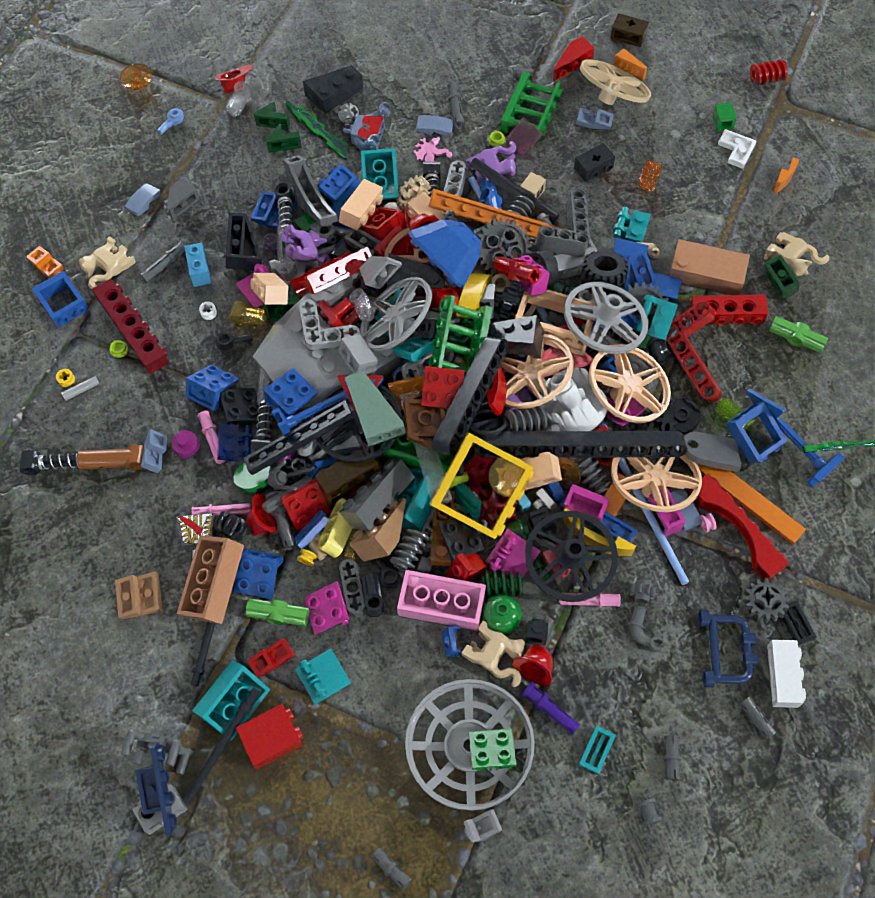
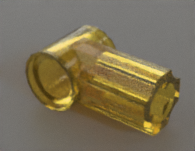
M243 301L233 302L228 317L229 321L238 325L244 324V322L264 325L267 320L263 308L248 306Z

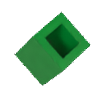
M716 104L712 115L716 131L733 130L737 119L733 104Z

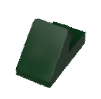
M275 102L254 113L256 126L277 128L281 124L283 130H289V116L286 113H278Z
M281 124L266 139L269 153L302 148L299 132L283 134Z

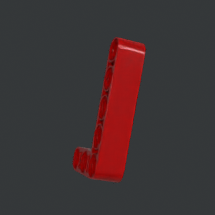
M701 301L672 321L666 340L700 395L707 401L715 403L721 399L722 391L688 338L711 322L716 316L715 309L707 302ZM708 308L707 313L702 315L703 310ZM692 319V323L686 326L687 322ZM677 330L676 335L671 337L672 332ZM686 344L685 350L680 352L681 347ZM695 359L694 365L690 367V361ZM705 374L704 379L699 382V376ZM714 389L713 395L708 397V392Z

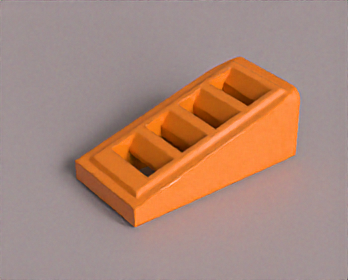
M622 49L615 55L613 66L641 80L645 79L647 66L626 49Z

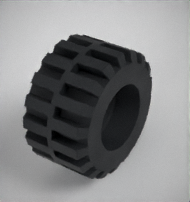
M597 250V252L593 251L587 254L582 264L581 285L589 282H604L624 289L629 267L627 260L622 255L610 252L609 250ZM591 288L585 289L589 290V293L592 294ZM602 288L606 295L619 294L616 291Z

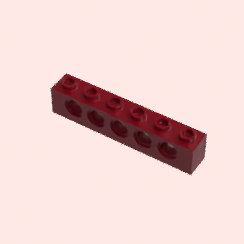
M109 279L92 289L104 310L149 374L169 364L166 358L168 356L167 351L163 346L159 347L157 344L159 340L156 335L149 333L150 328L146 321L139 319L141 318L140 313L136 308L132 309L131 305L133 304L127 295L123 296L122 293L124 291L119 283L115 284L112 279Z

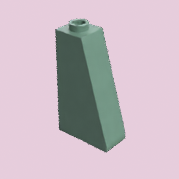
M364 371L353 372L345 377L368 446L406 434L403 421Z

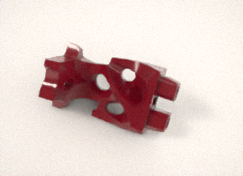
M475 452L471 460L464 465V472L468 475L469 489L481 501V511L478 520H486L489 526L493 527L509 498L507 494L499 490V484L492 478L496 458H480ZM482 485H486L489 490H483ZM513 512L510 518H506L505 523L515 520V512Z

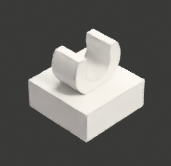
M543 488L536 492L540 499L533 503L537 510L547 506L552 511L557 507Z

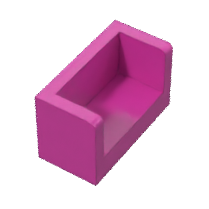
M572 484L562 511L566 508L570 511L582 512L601 522L610 499Z
M666 488L669 506L675 505L676 503L668 488ZM660 490V494H661V498H662V501H663V505L666 506V505H665L664 498H663L662 490ZM650 494L647 503L658 506L653 494ZM680 510L656 512L665 528L663 531L665 537L682 530L686 521Z

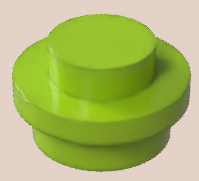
M494 131L489 136L488 142L492 147L503 146L505 137L501 132Z
M115 340L111 343L109 350L113 357L121 358L128 353V346L124 341Z

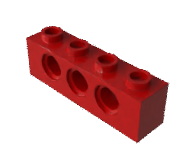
M766 295L692 296L689 308L701 301L711 305L716 311V316L708 324H761L765 322L768 315ZM708 308L703 310L702 315L707 313Z

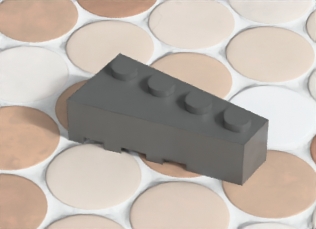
M389 459L383 465L384 468L380 472L374 473L370 477L371 481L361 486L356 491L357 494L343 504V508L339 512L353 529L371 531L374 527L373 521L376 519L380 520L384 515L382 510L391 506L395 502L394 496L401 494L415 476L402 459Z

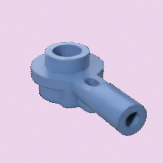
M174 108L167 113L168 119L157 129L160 135L172 125L176 126L183 121L184 114L181 109Z

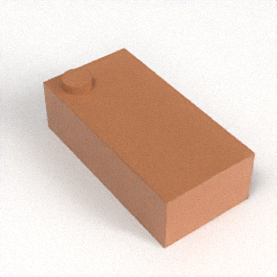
M679 239L669 276L681 279L683 284L731 295H740L750 255Z
M199 536L177 614L194 620L222 624L242 556L243 544L228 538Z

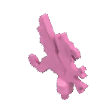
M440 137L433 138L428 143L426 138L420 139L423 144L417 143L416 148L420 147L421 149L418 152L414 151L417 161H423L425 156V162H434V155L437 156L445 153L448 158H451L452 153L447 149H437L435 147Z

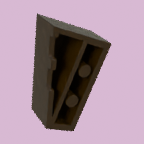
M356 449L349 457L364 456V453L361 449ZM375 459L361 463H347L337 460L334 465L321 469L315 475V480L330 510L335 506L333 503L342 496L346 499L349 496L348 492L356 485L361 487L370 480L374 473L379 472L378 463Z

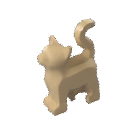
M780 232L775 240V243L784 244L785 247L782 249L775 244H770L764 256L765 260H769L781 254L795 277L807 276L809 274L807 268L812 262L799 259L805 252L811 254V259L816 264L823 265L829 261V255L819 258L818 252L813 246L807 244L803 239L796 238L785 232Z
M110 236L107 238V243L104 246L97 248L90 256L79 259V264L86 273V278L90 279L88 286L91 289L97 287L96 282H105L136 263L133 256H126L127 248L123 245L119 246V251L117 252L118 248L114 245L116 241ZM97 267L102 268L106 272L105 275L91 277Z
M482 621L478 627L480 631L478 635L486 641V644L480 649L477 647V643L472 641L470 646L466 645L462 651V656L472 663L481 665L495 677L501 679L512 676L511 686H518L521 682V675L518 670L514 668L500 670L497 666L504 652L513 660L515 657H522L525 642L522 639L512 640L502 633L488 629L487 623Z

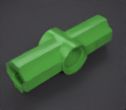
M778 316L775 317L769 330L786 338L793 346L801 347L803 345L819 353H822L828 341L827 337L811 331L805 323L796 322L794 324Z
M250 598L246 605L245 615L246 617L263 619L275 625H284L286 623L306 627L310 610L309 608L292 606L280 600L268 602Z

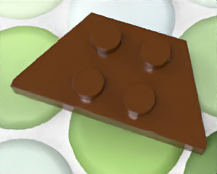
M420 391L417 395H412L403 401L407 440L433 450L432 441L445 417L444 408L421 406L422 391Z

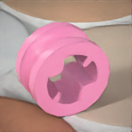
M707 513L706 516H700L702 519V524L700 525L704 532H709V529H716V522L711 513Z

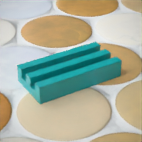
M464 483L456 485L454 500L466 513H470L473 520L478 519L481 511V501Z
M596 725L578 766L584 767L586 770L598 775L616 735ZM599 732L602 735L588 764L585 762ZM608 736L610 737L596 768L593 764L605 737Z

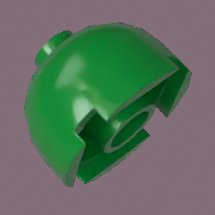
M504 594L495 595L484 604L481 618L482 621L487 623L488 629L509 636L516 632L521 623V607L511 596Z

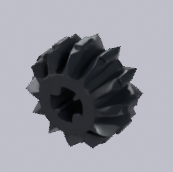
M221 511L216 517L213 527L224 536L241 541L247 532L248 524L234 514Z

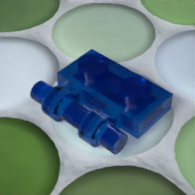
M219 423L217 460L236 462L238 455L243 456L244 461V458L251 454V440L253 438L251 426L246 425L244 426V432H238L239 425ZM238 440L243 441V447L238 446Z

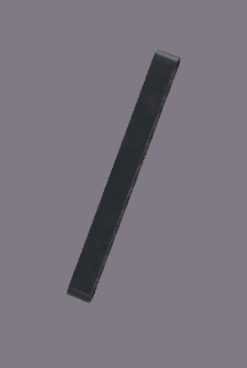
M501 431L494 435H475L516 458H535L543 452H550L558 458L681 457L686 454L688 449L684 436L679 431ZM475 443L476 455L478 457L502 458Z

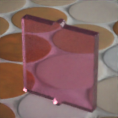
M523 117L506 138L505 142L509 144L510 141H513L516 144L515 151L522 157H525L543 133L535 128V124H531Z

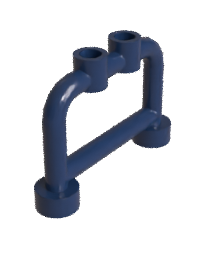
M699 610V626L709 627L712 671H703V686L713 688L715 683H747L753 676V666H758V655L752 653L751 647L756 645V634L750 633L748 623L740 616L710 614L709 610ZM717 623H735L741 627V644L744 653L743 665L745 666V673L741 676L721 675Z

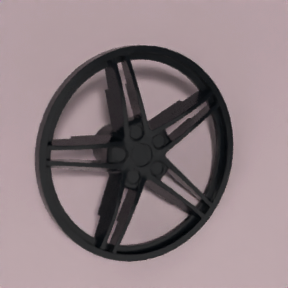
M380 384L377 389L389 398L396 414L402 420V411L398 400L389 389ZM342 385L330 391L321 402L343 392ZM322 411V412H320V413L314 415V418H315L316 416L322 414L324 411ZM352 411L354 418L345 422L325 440H323L322 436L316 439L322 450L332 458L347 463H361L382 455L393 445L397 437L389 439L376 451L374 445H371L372 453L368 454L362 442L366 441V437L358 414ZM352 436H356L364 456H344L331 449L338 444L341 445Z
M561 511L545 517L533 528L525 547V563L531 579L544 593L561 601L581 602L596 597L610 584L617 570L618 551L613 536L599 520L578 511ZM573 517L567 541H562L551 534L540 531L553 520ZM580 518L578 539H572L576 520ZM585 520L595 525L604 534L610 547L585 546L583 543ZM536 535H539L540 537H542V538L548 540L549 542H551V543L557 545L558 548L555 549L554 547H552L551 545H549V544L546 543L545 541L543 542L542 540H540L539 538H537ZM534 540L557 555V558L539 576L534 569L531 557ZM611 552V555L588 557V553ZM612 558L611 568L606 579L594 589L585 562ZM559 564L561 569L543 582L541 579ZM567 569H570L583 594H563L551 589L547 584ZM579 569L581 570L586 585L590 591L588 593L586 592L582 584V581L578 573L576 572Z

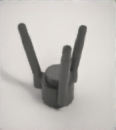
M283 460L274 469L269 470L267 481L275 491H296L297 487L283 486L288 478L313 471L315 467L312 466L286 474L279 470L286 464V461Z

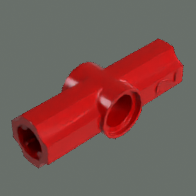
M502 256L497 257L493 262V268H495L496 272L508 276L510 280L536 284L541 279L542 272L539 271V268L526 264L525 260L509 259Z

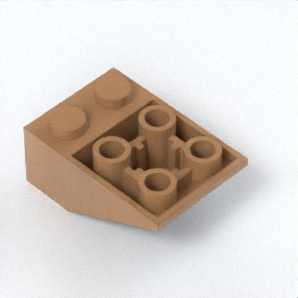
M405 498L395 500L391 506L382 510L384 515L380 520L376 519L373 521L374 527L371 531L358 530L353 535L354 539L349 545L363 562L390 555L398 544L406 503Z

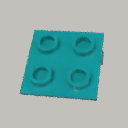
M331 648L310 661H301L299 663L300 667L295 669L315 705L351 684Z

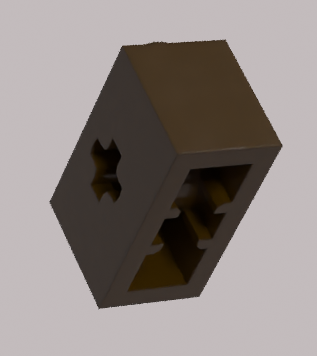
M618 13L612 26L610 39L641 47L647 34L649 21Z

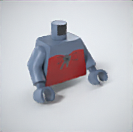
M383 102L374 113L358 115L354 124H344L343 132L351 134V142L359 150L378 149L385 129L383 116L390 114L388 110L390 109L389 104Z

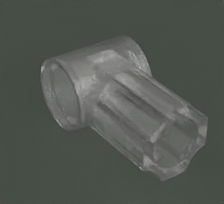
M239 81L234 85L235 91L226 107V111L235 117L240 116L245 104L251 100L249 85L244 81Z
M361 288L355 289L350 294L349 300L353 303L359 318L362 321L370 322L374 319L375 314L373 301Z

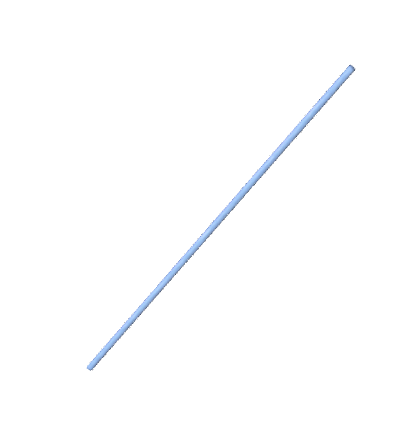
M472 176L468 180L479 199L481 194L480 186L475 177ZM509 244L503 247L507 249L508 247H511V245ZM537 306L536 309L543 323L553 325L546 320L548 314L544 307ZM602 420L601 423L598 425L599 428L603 425L606 426L604 420ZM622 457L618 465L624 476L630 477L632 473ZM632 489L636 499L647 503L640 489ZM642 508L681 584L689 583L653 512Z

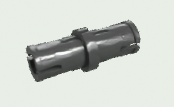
M748 697L739 704L750 718V723L756 726L765 740L777 733L765 718V713L759 710L751 697Z
M665 735L666 755H664V761H666L667 770L666 780L680 781L679 761L681 760V755H679L678 736Z
M381 848L374 852L371 860L384 871L386 877L389 876L403 891L412 879L402 871L399 863L396 860L390 859Z

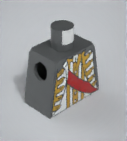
M214 513L177 516L181 545L185 552H192V560L200 535L216 537L217 530L213 527L216 519Z

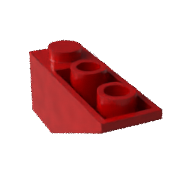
M583 36L569 43L554 68L553 81L577 70L582 61L593 60L594 47Z

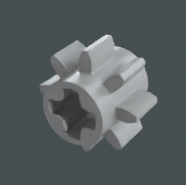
M351 103L340 106L339 119L343 123L353 124L356 116L359 115L358 108Z

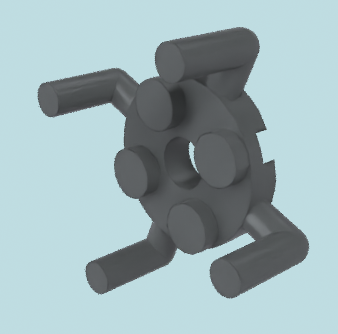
M135 729L128 731L121 754L130 756L134 740L136 739L137 749L132 761L133 764L141 765L145 750H149L154 743L159 742L160 747L164 749L165 756L168 755L166 765L174 767L176 758L180 755L175 773L184 775L190 750L182 747L179 739H171L161 735L156 737L152 736V733H145Z

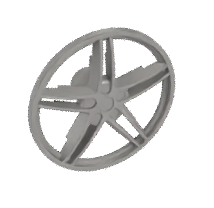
M419 277L406 278L387 288L372 303L360 327V334L372 351L390 349L415 332L431 304L432 291L429 284ZM417 286H422L426 292V300L411 302L416 294L414 291ZM404 287L395 305L384 301L392 293ZM380 304L387 306L389 309L385 311L380 307ZM376 310L380 311L384 317L368 330V325ZM419 312H421L415 320L413 317L418 315ZM389 329V343L384 345H373L370 343L375 337L379 338Z
M604 282L585 283L573 289L565 301L564 317L567 326L577 339L592 349L610 354L626 353L637 348L647 334L648 319L643 307L635 297L618 286ZM591 288L595 306L571 304L573 298L579 292ZM602 288L616 291L631 302H623L622 298L615 294L606 295ZM638 311L642 320L640 335L635 334L632 331L633 329L621 318ZM571 315L596 321L591 338H588L578 329ZM598 327H601L604 330L598 341L595 342L593 341ZM609 328H611L630 344L607 346L600 343Z

